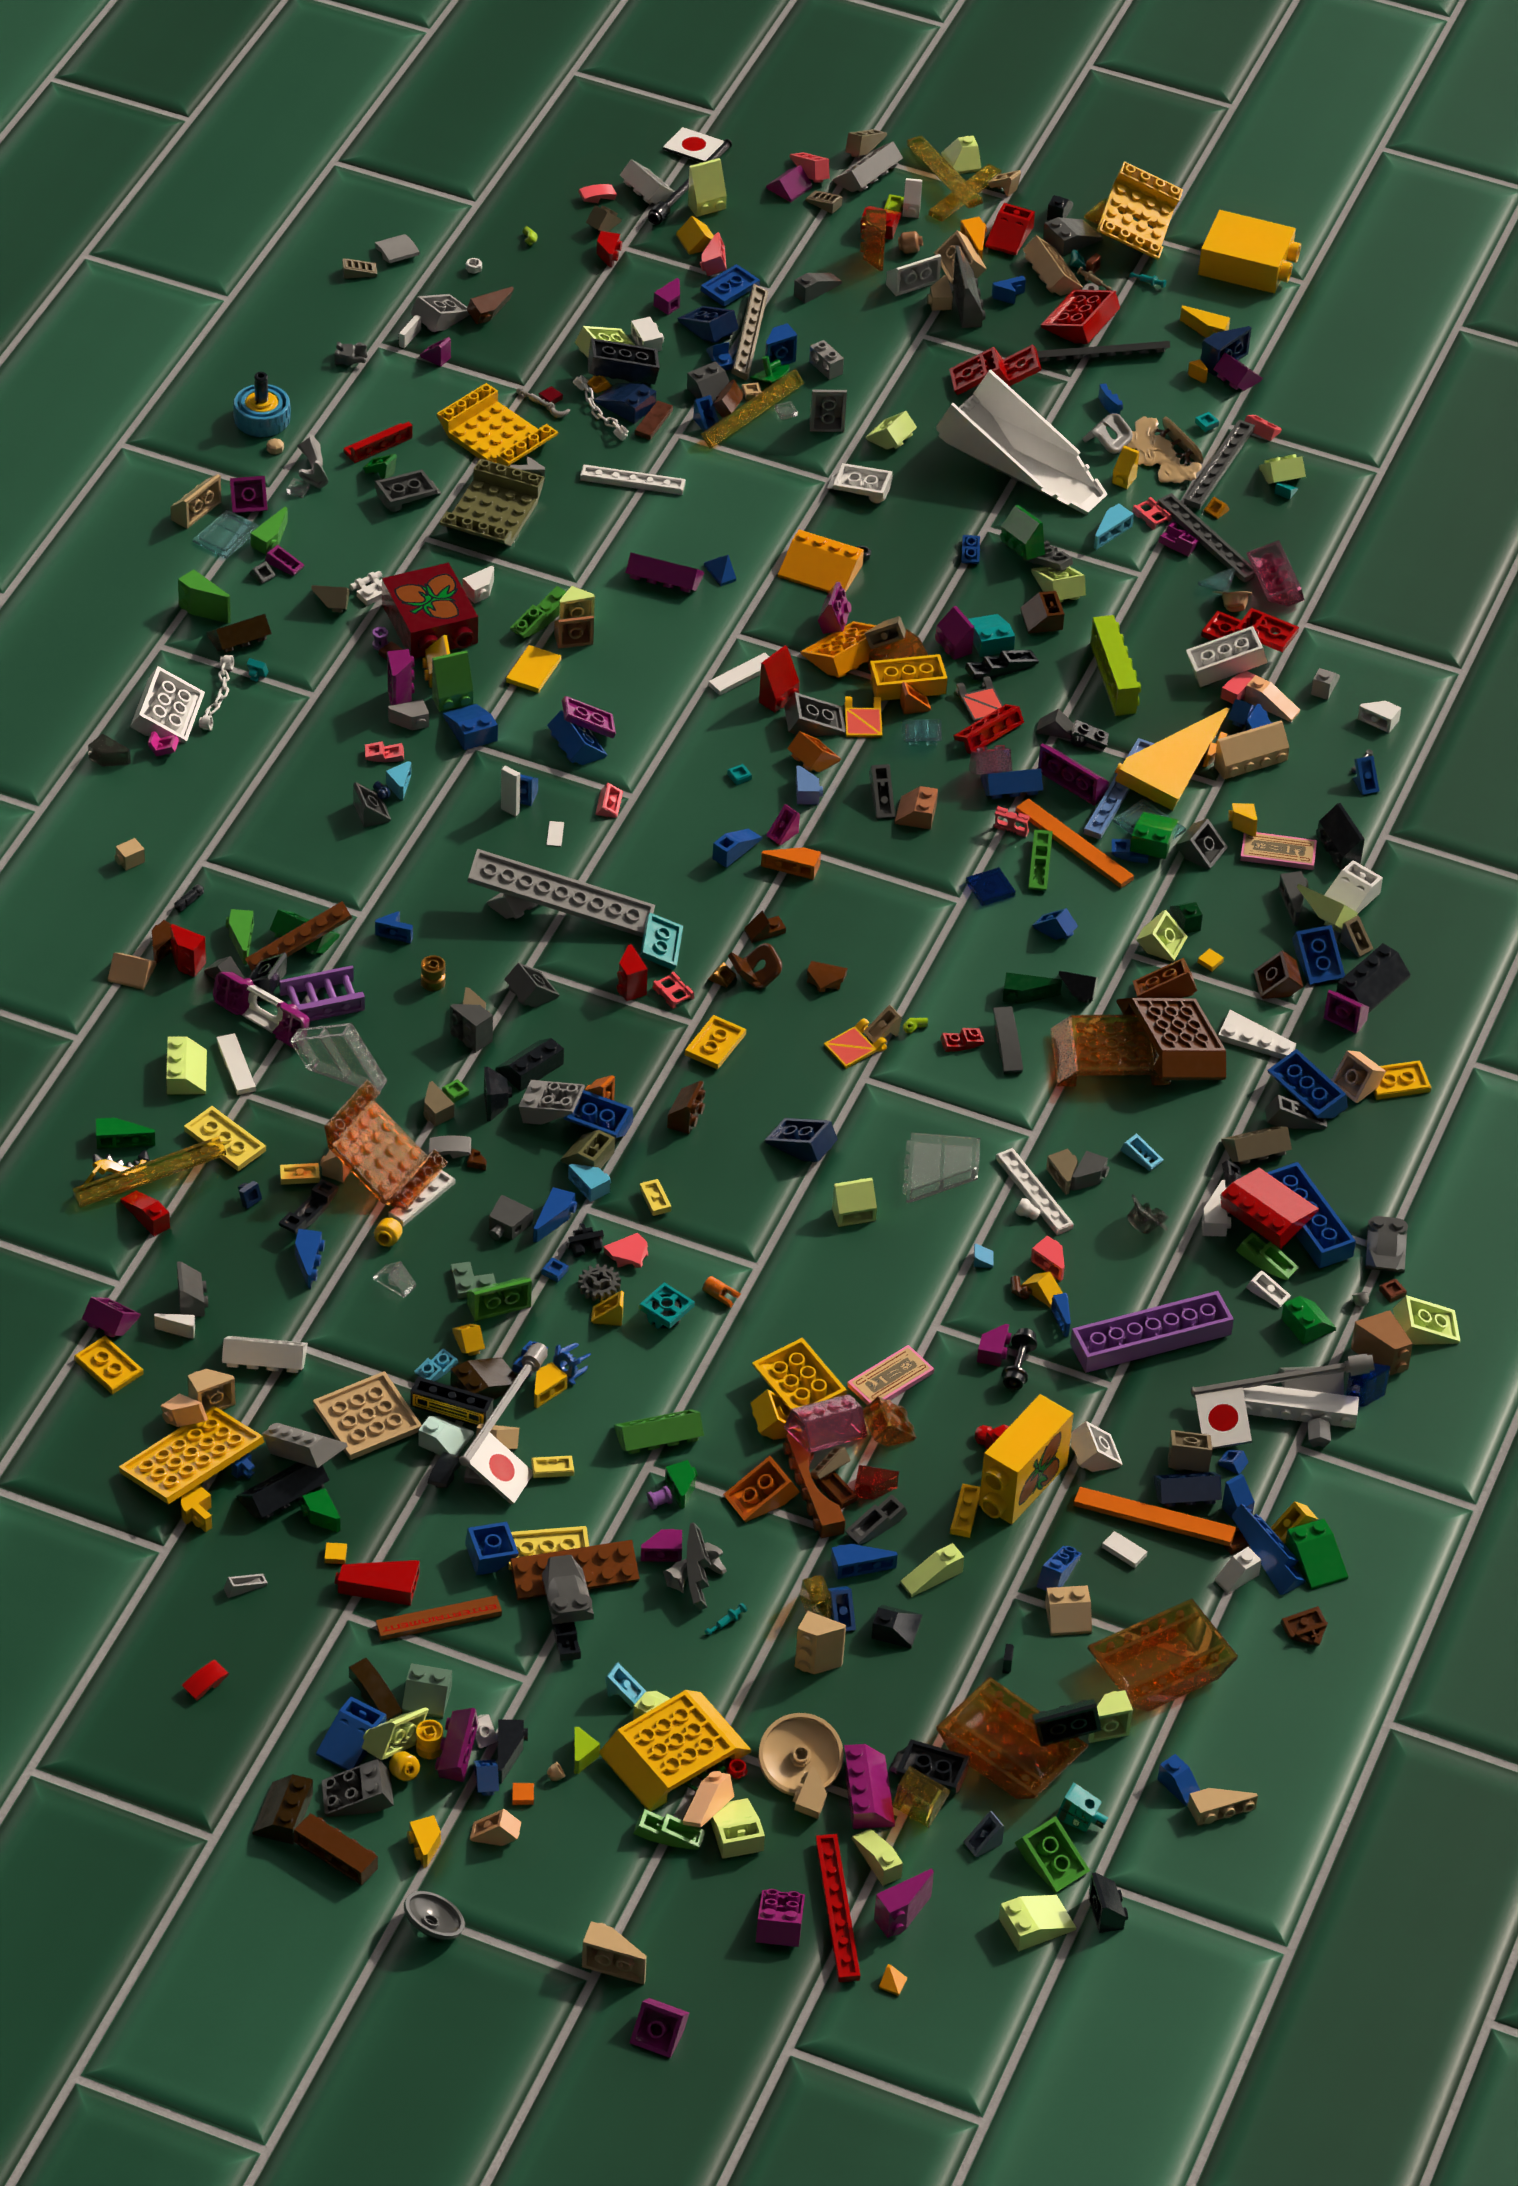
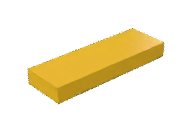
M962 1483L950 1534L970 1538L979 1504L981 1487Z

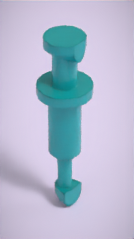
M1133 272L1129 275L1130 278L1136 277L1140 281L1151 283L1153 287L1157 284L1164 288L1167 283L1166 280H1158L1156 275L1151 277L1144 274L1137 275Z
M740 1603L737 1609H729L728 1614L718 1620L713 1628L705 1630V1634L711 1635L713 1631L723 1628L731 1621L736 1622L739 1614L747 1612L746 1606Z

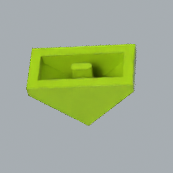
M574 1727L575 1774H579L600 1757V1743L580 1727Z

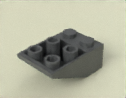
M379 1758L322 1780L324 1809L327 1817L376 1813L394 1806L390 1771Z

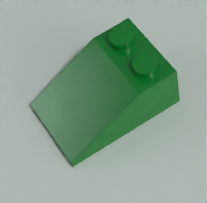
M1143 812L1135 825L1130 851L1166 859L1179 820Z
M1325 1518L1287 1529L1285 1545L1299 1560L1296 1565L1311 1590L1348 1579L1349 1576L1334 1534Z

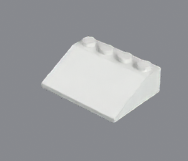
M157 666L148 678L130 727L145 736H150L151 732L156 731L160 738L176 735L179 742L186 743L205 692Z

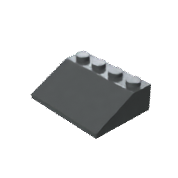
M956 246L953 290L962 328L982 327V321L985 320V310H982L983 300L980 299L981 293L980 288H978V278H975L974 272L960 246Z

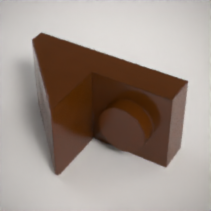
M761 911L744 928V931L751 943L785 934L786 927L779 916L767 919L764 912Z

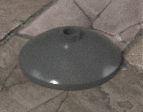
M415 1891L409 1894L404 1902V1911L410 1923L427 1936L448 1940L458 1937L464 1930L465 1921L461 1912L454 1904L438 1894L428 1891Z

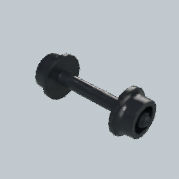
M1028 1328L1018 1329L1016 1334L1012 1336L1011 1343L1018 1350L1014 1366H1008L1002 1371L1003 1384L1011 1390L1021 1389L1028 1381V1374L1022 1369L1023 1360L1026 1352H1032L1037 1348L1036 1334Z

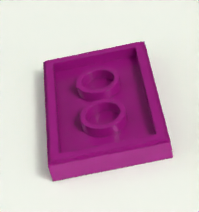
M564 696L562 706L566 721L614 738L616 731L613 714Z

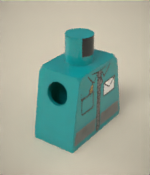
M1074 1782L1067 1792L1056 1816L1059 1821L1082 1831H1087L1091 1823L1103 1829L1109 1818L1098 1812L1102 1803L1101 1800Z

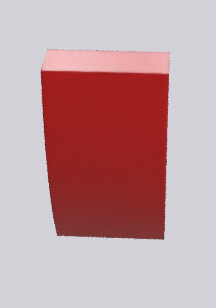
M962 1028L960 1033H942L940 1037L945 1052L967 1050L984 1044L979 1028Z
M214 1659L182 1684V1687L198 1701L211 1687L215 1689L229 1673Z

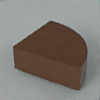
M472 1149L467 1167L486 1170L487 1161L480 1151Z

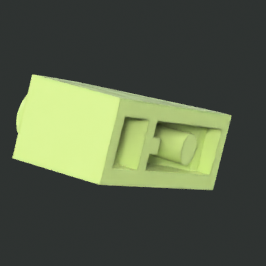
M952 1543L934 1552L904 1577L900 1584L913 1597L962 1573L964 1556Z
M868 1829L852 1836V1840L882 1886L902 1878L903 1862L893 1847L872 1829Z

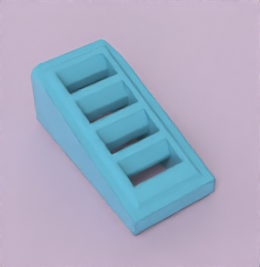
M1137 1133L1124 1142L1120 1149L1125 1155L1149 1171L1164 1160Z

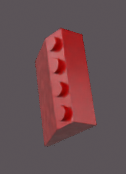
M1073 289L1041 324V328L1073 343L1088 344L1120 309L1116 291Z
M1261 1168L1232 1182L1220 1194L1221 1208L1280 1249L1319 1211V1208Z

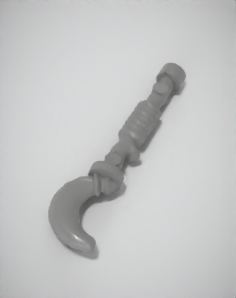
M518 387L516 393L523 394L529 400L546 406L547 410H550L551 415L554 417H565L570 412V409L565 411L555 410L554 403L545 402V399H541L533 393L530 394L521 387Z

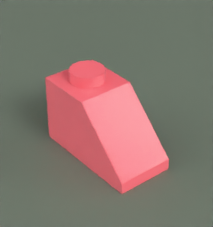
M1046 1236L1032 1248L1031 1262L1044 1271L1051 1272L1053 1277L1061 1282L1065 1268L1063 1248L1058 1241Z

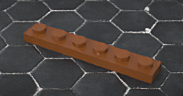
M343 901L248 956L245 960L253 971L261 960L284 952L288 957L351 920L352 916Z

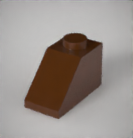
M165 920L155 925L152 929L153 957L156 963L172 952L170 929L172 924Z

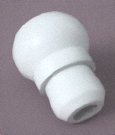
M1022 1198L1015 1210L1017 1215L1029 1217L1032 1220H1037L1041 1213L1026 1198Z

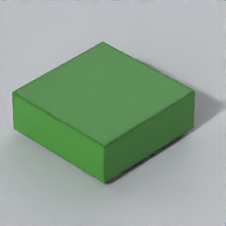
M458 1079L442 1087V1092L453 1103L469 1095V1090Z

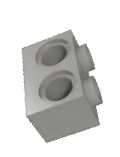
M822 340L810 346L809 362L830 380L843 374L844 358L826 341Z

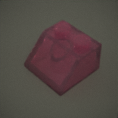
M1005 745L994 746V749L987 750V747L976 748L977 751H971L969 771L976 775L1012 771L1011 749L1005 748Z

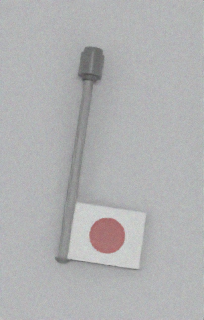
M539 1342L529 1347L521 1360L523 1368L465 1454L459 1458L462 1466H469L511 1505L515 1503L533 1476V1472L496 1439L490 1431L530 1371L539 1370L547 1358L548 1349Z
M1366 1353L1348 1356V1361H1345V1363L1195 1388L1193 1386L1191 1388V1395L1193 1398H1196L1201 1433L1211 1435L1212 1449L1252 1443L1243 1392L1244 1388L1340 1372H1350L1351 1376L1368 1374L1370 1371H1374L1375 1368L1372 1355H1367Z

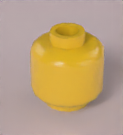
M384 1218L375 1228L374 1237L382 1246H393L402 1235V1226L393 1218Z
M400 1751L391 1757L389 1770L399 1780L411 1781L418 1775L420 1764L418 1759L412 1754Z

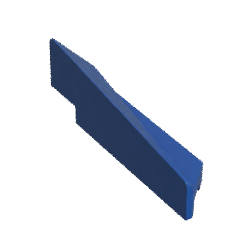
M1241 1504L1232 1514V1518L1253 1552L1262 1560L1261 1565L1279 1594L1284 1595L1304 1584L1306 1580L1292 1567L1299 1560L1257 1514L1253 1516L1245 1505Z

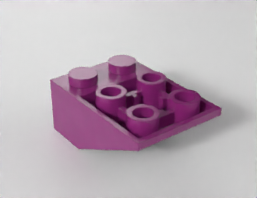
M776 1889L762 1890L756 1943L799 1947L805 1894H800L796 1891L779 1892Z

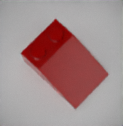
M786 645L761 663L759 703L773 712L784 708L795 692L799 693L800 682Z

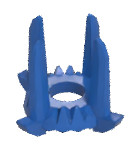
M573 1343L563 1348L557 1345L553 1358V1363L567 1375V1383L571 1385L576 1384L574 1379L588 1369V1366H585L578 1370L576 1365L591 1355V1353H588L577 1359L572 1357L573 1354H570L569 1351L578 1347V1343ZM568 1364L569 1369H566L564 1366Z

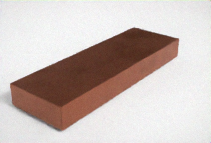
M657 401L635 429V435L651 440L673 411V405Z

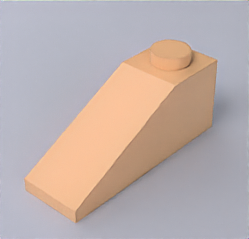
M1255 675L1247 684L1244 701L1254 706L1261 704L1264 710L1289 722H1292L1300 713V709L1271 682Z
M714 1771L700 1783L683 1819V1825L702 1827L734 1798L730 1774Z

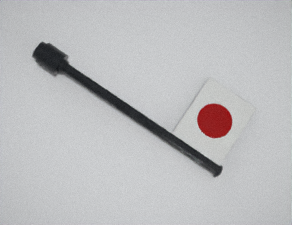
M682 127L663 146V150L703 163L719 158L728 148L732 147V142L729 139L723 141ZM689 178L665 202H658L649 211L648 220L652 224H660L670 214V207L689 189Z

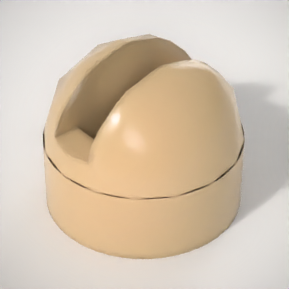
M558 1762L552 1764L547 1770V1774L550 1775L549 1779L552 1781H558L565 1777V1773Z

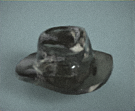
M1134 1194L1131 1195L1134 1207L1128 1213L1127 1219L1136 1230L1143 1234H1149L1158 1226L1162 1227L1165 1231L1168 1230L1165 1221L1169 1217L1164 1211L1158 1208L1151 1210L1148 1202L1142 1205Z

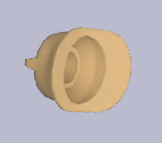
M1213 591V593L1222 594L1224 607L1230 612L1244 611L1247 606L1248 596L1252 595V592Z

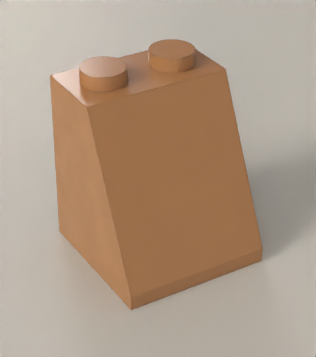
M1390 1310L1355 1321L1351 1349L1359 1355L1366 1353L1367 1355H1372L1374 1365L1389 1375L1408 1370L1413 1343Z

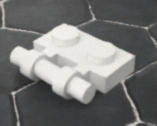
M381 571L371 572L366 577L358 578L349 585L352 591L358 589L356 591L357 597L366 606L382 599V579L379 580L382 577Z

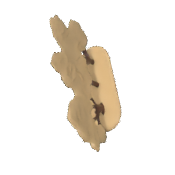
M1144 416L1135 422L1136 431H1132L1133 437L1127 447L1140 451L1138 465L1153 466L1156 463L1160 464L1161 466L1158 471L1160 482L1181 483L1185 480H1195L1196 473L1201 470V464L1203 463V456L1198 446L1168 417L1162 419L1165 430L1158 428L1157 418H1147ZM1166 434H1168L1174 442L1165 439L1164 437L1166 436ZM1174 445L1180 446L1185 453L1175 452L1173 449ZM1185 457V463L1183 465L1180 464L1181 458Z

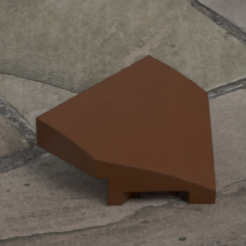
M811 961L807 969V983L816 985L819 992H825L826 988L839 990L841 983L847 976L848 968Z
M1319 1606L1282 1618L1280 1622L1290 1639L1316 1646L1320 1645L1328 1624Z

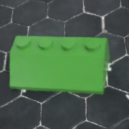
M692 1409L614 1424L622 1450L628 1451V1454L638 1453L640 1448L648 1447V1450L658 1449L661 1444L666 1443L667 1446L678 1445L679 1441L686 1439L687 1442L698 1441L699 1437L704 1436L701 1414Z

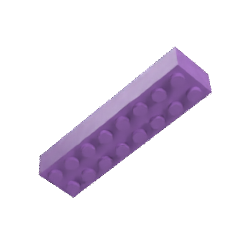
M1219 1291L1072 1328L1070 1345L1085 1373L1232 1335L1234 1319Z

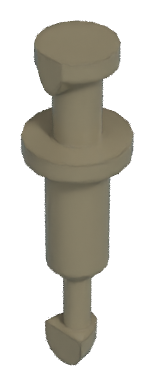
M1083 267L1078 269L1077 274L1085 276V281L1090 280L1098 286H1103L1106 290H1112L1110 286L1103 284L1102 280L1094 276L1092 271L1086 272Z

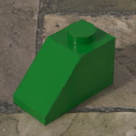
M688 1460L665 1467V1481L680 1509L685 1508L695 1489L696 1478H698L695 1467H692Z
M326 1488L302 1496L301 1512L303 1516H307L311 1524L335 1532L341 1531V1518Z

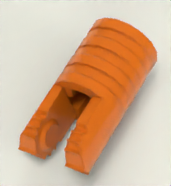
M713 1276L708 1277L702 1287V1291L730 1308L733 1306V1303L725 1295L729 1293L736 1298H739L741 1295Z

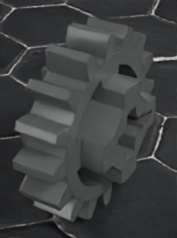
M596 1264V1268L588 1266V1271L583 1269L582 1274H579L578 1288L580 1293L585 1294L586 1299L592 1297L593 1302L596 1299L602 1302L604 1298L607 1299L620 1291L621 1278L618 1272H614L613 1267L607 1269V1265L600 1267L599 1264Z

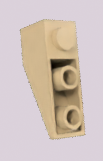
M1207 1788L1189 1794L1188 1808L1198 1826L1210 1824L1222 1818H1230L1233 1815L1256 1809L1258 1795L1257 1793Z

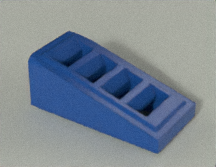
M1067 1293L1053 1295L1051 1310L1063 1336L1068 1337L1071 1325Z

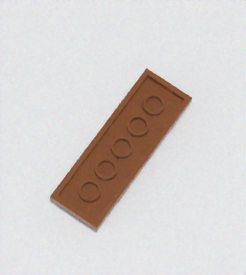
M632 1540L511 1558L510 1560L517 1600L546 1596L542 1572L547 1565L548 1559L555 1556L572 1555L583 1569L588 1589L640 1580Z

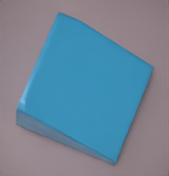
M974 1244V1267L993 1268V1251L979 1244Z

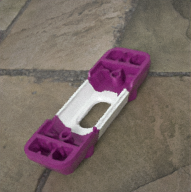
M220 972L216 975L213 998L218 1005L235 1015H242L275 1034V1038L294 1049H299L303 1046L308 1035L310 1019L306 1014L299 1011L295 1004H287L254 985L250 978L244 979L233 972ZM257 996L275 1005L278 1009L277 1015H272L260 1008L257 1004Z

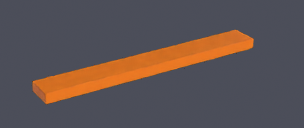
M1029 798L1016 806L1018 814L1022 813L1030 816L1028 821L1040 830L1053 831L1052 838L1119 888H1123L1134 880L1132 873Z
M1079 1487L1074 1500V1506L1226 1546H1231L1236 1533V1527L1084 1487Z

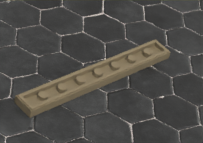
M753 284L750 290L731 372L744 380H747L750 374L769 292L756 284Z

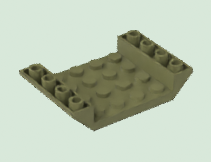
M480 458L474 467L473 481L454 511L452 513L446 511L439 525L511 546L538 503L545 477Z

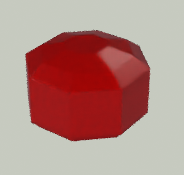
M986 1425L977 1427L974 1438L978 1444L985 1445L986 1432L992 1430V1427Z

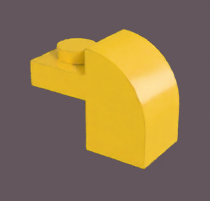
M199 1484L181 1498L182 1520L186 1525L193 1521L196 1527H200L205 1532L212 1529V1515L207 1512L212 1508L211 1494Z

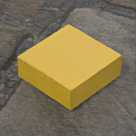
M1209 948L1198 958L1197 963L1210 971H1214L1224 962V957Z
M326 1542L325 1563L345 1564L347 1544Z

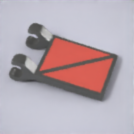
M989 676L983 677V689L967 693L964 683L956 684V694L961 698L973 723L1003 706Z

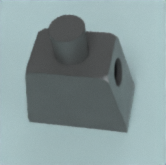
M501 1195L489 1216V1229L491 1230L489 1235L494 1240H499L501 1236L510 1240L516 1238L533 1223V1209Z

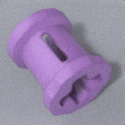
M385 627L373 629L374 641L372 645L374 649L379 650L388 644V630Z
M667 1486L653 1493L651 1491L647 1492V1500L653 1510L664 1503L671 1504L673 1502L672 1494Z

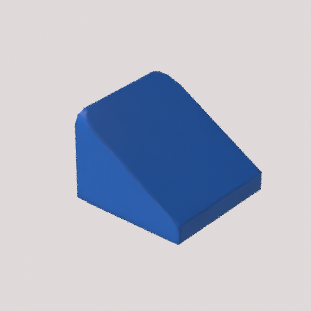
M1227 1450L1218 1461V1465L1236 1474H1240L1248 1464V1459L1244 1451Z

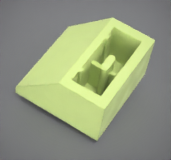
M1296 454L1264 460L1265 464L1259 465L1268 484L1306 477L1303 457H1296Z
M872 1178L834 1184L832 1211L838 1227L876 1221L877 1204Z

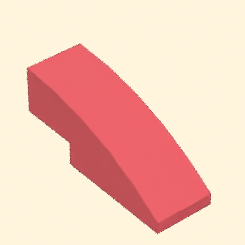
M1244 671L1234 676L1222 687L1221 698L1234 704L1235 699L1245 700L1246 686L1255 674Z

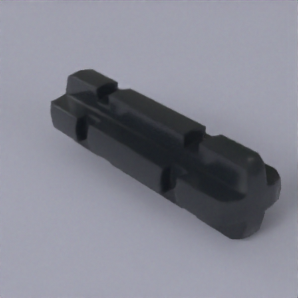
M195 885L181 899L174 903L175 909L179 912L183 911L204 893L203 886Z

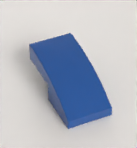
M1112 839V855L1132 862L1148 863V855L1130 851V839Z

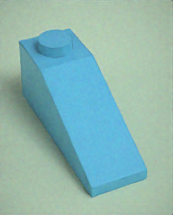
M1119 503L1109 508L1096 532L1094 549L1097 550L1133 526L1134 513Z

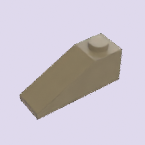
M874 129L848 133L845 152L851 153L852 157L860 158L861 155H867L887 136V133Z

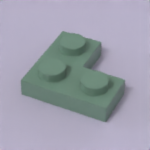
M471 1262L451 1264V1272L458 1299L466 1298L467 1291L496 1284L493 1273L474 1276Z

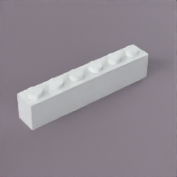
M1268 1385L1243 1389L1247 1415L1303 1422L1322 1418L1334 1426L1355 1428L1359 1397Z

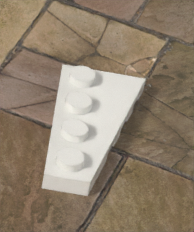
M1232 1010L1229 1011L1218 1034L1220 1041L1280 1059L1285 1058L1296 1048V1043Z

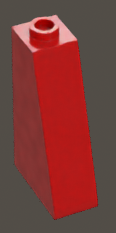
M420 1561L342 1564L340 1572L336 1573L335 1584L338 1585V1593L411 1606L420 1575Z

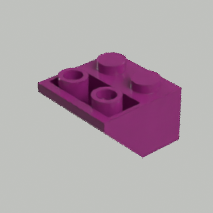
M836 582L826 596L818 618L823 634L843 632L851 612V604L848 602L845 589L842 588L840 582Z

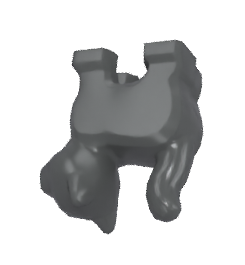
M337 342L335 365H352L354 363L366 362L368 356L365 344L358 342L353 345Z

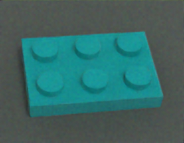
M649 912L646 917L640 957L674 970L678 962L683 926Z

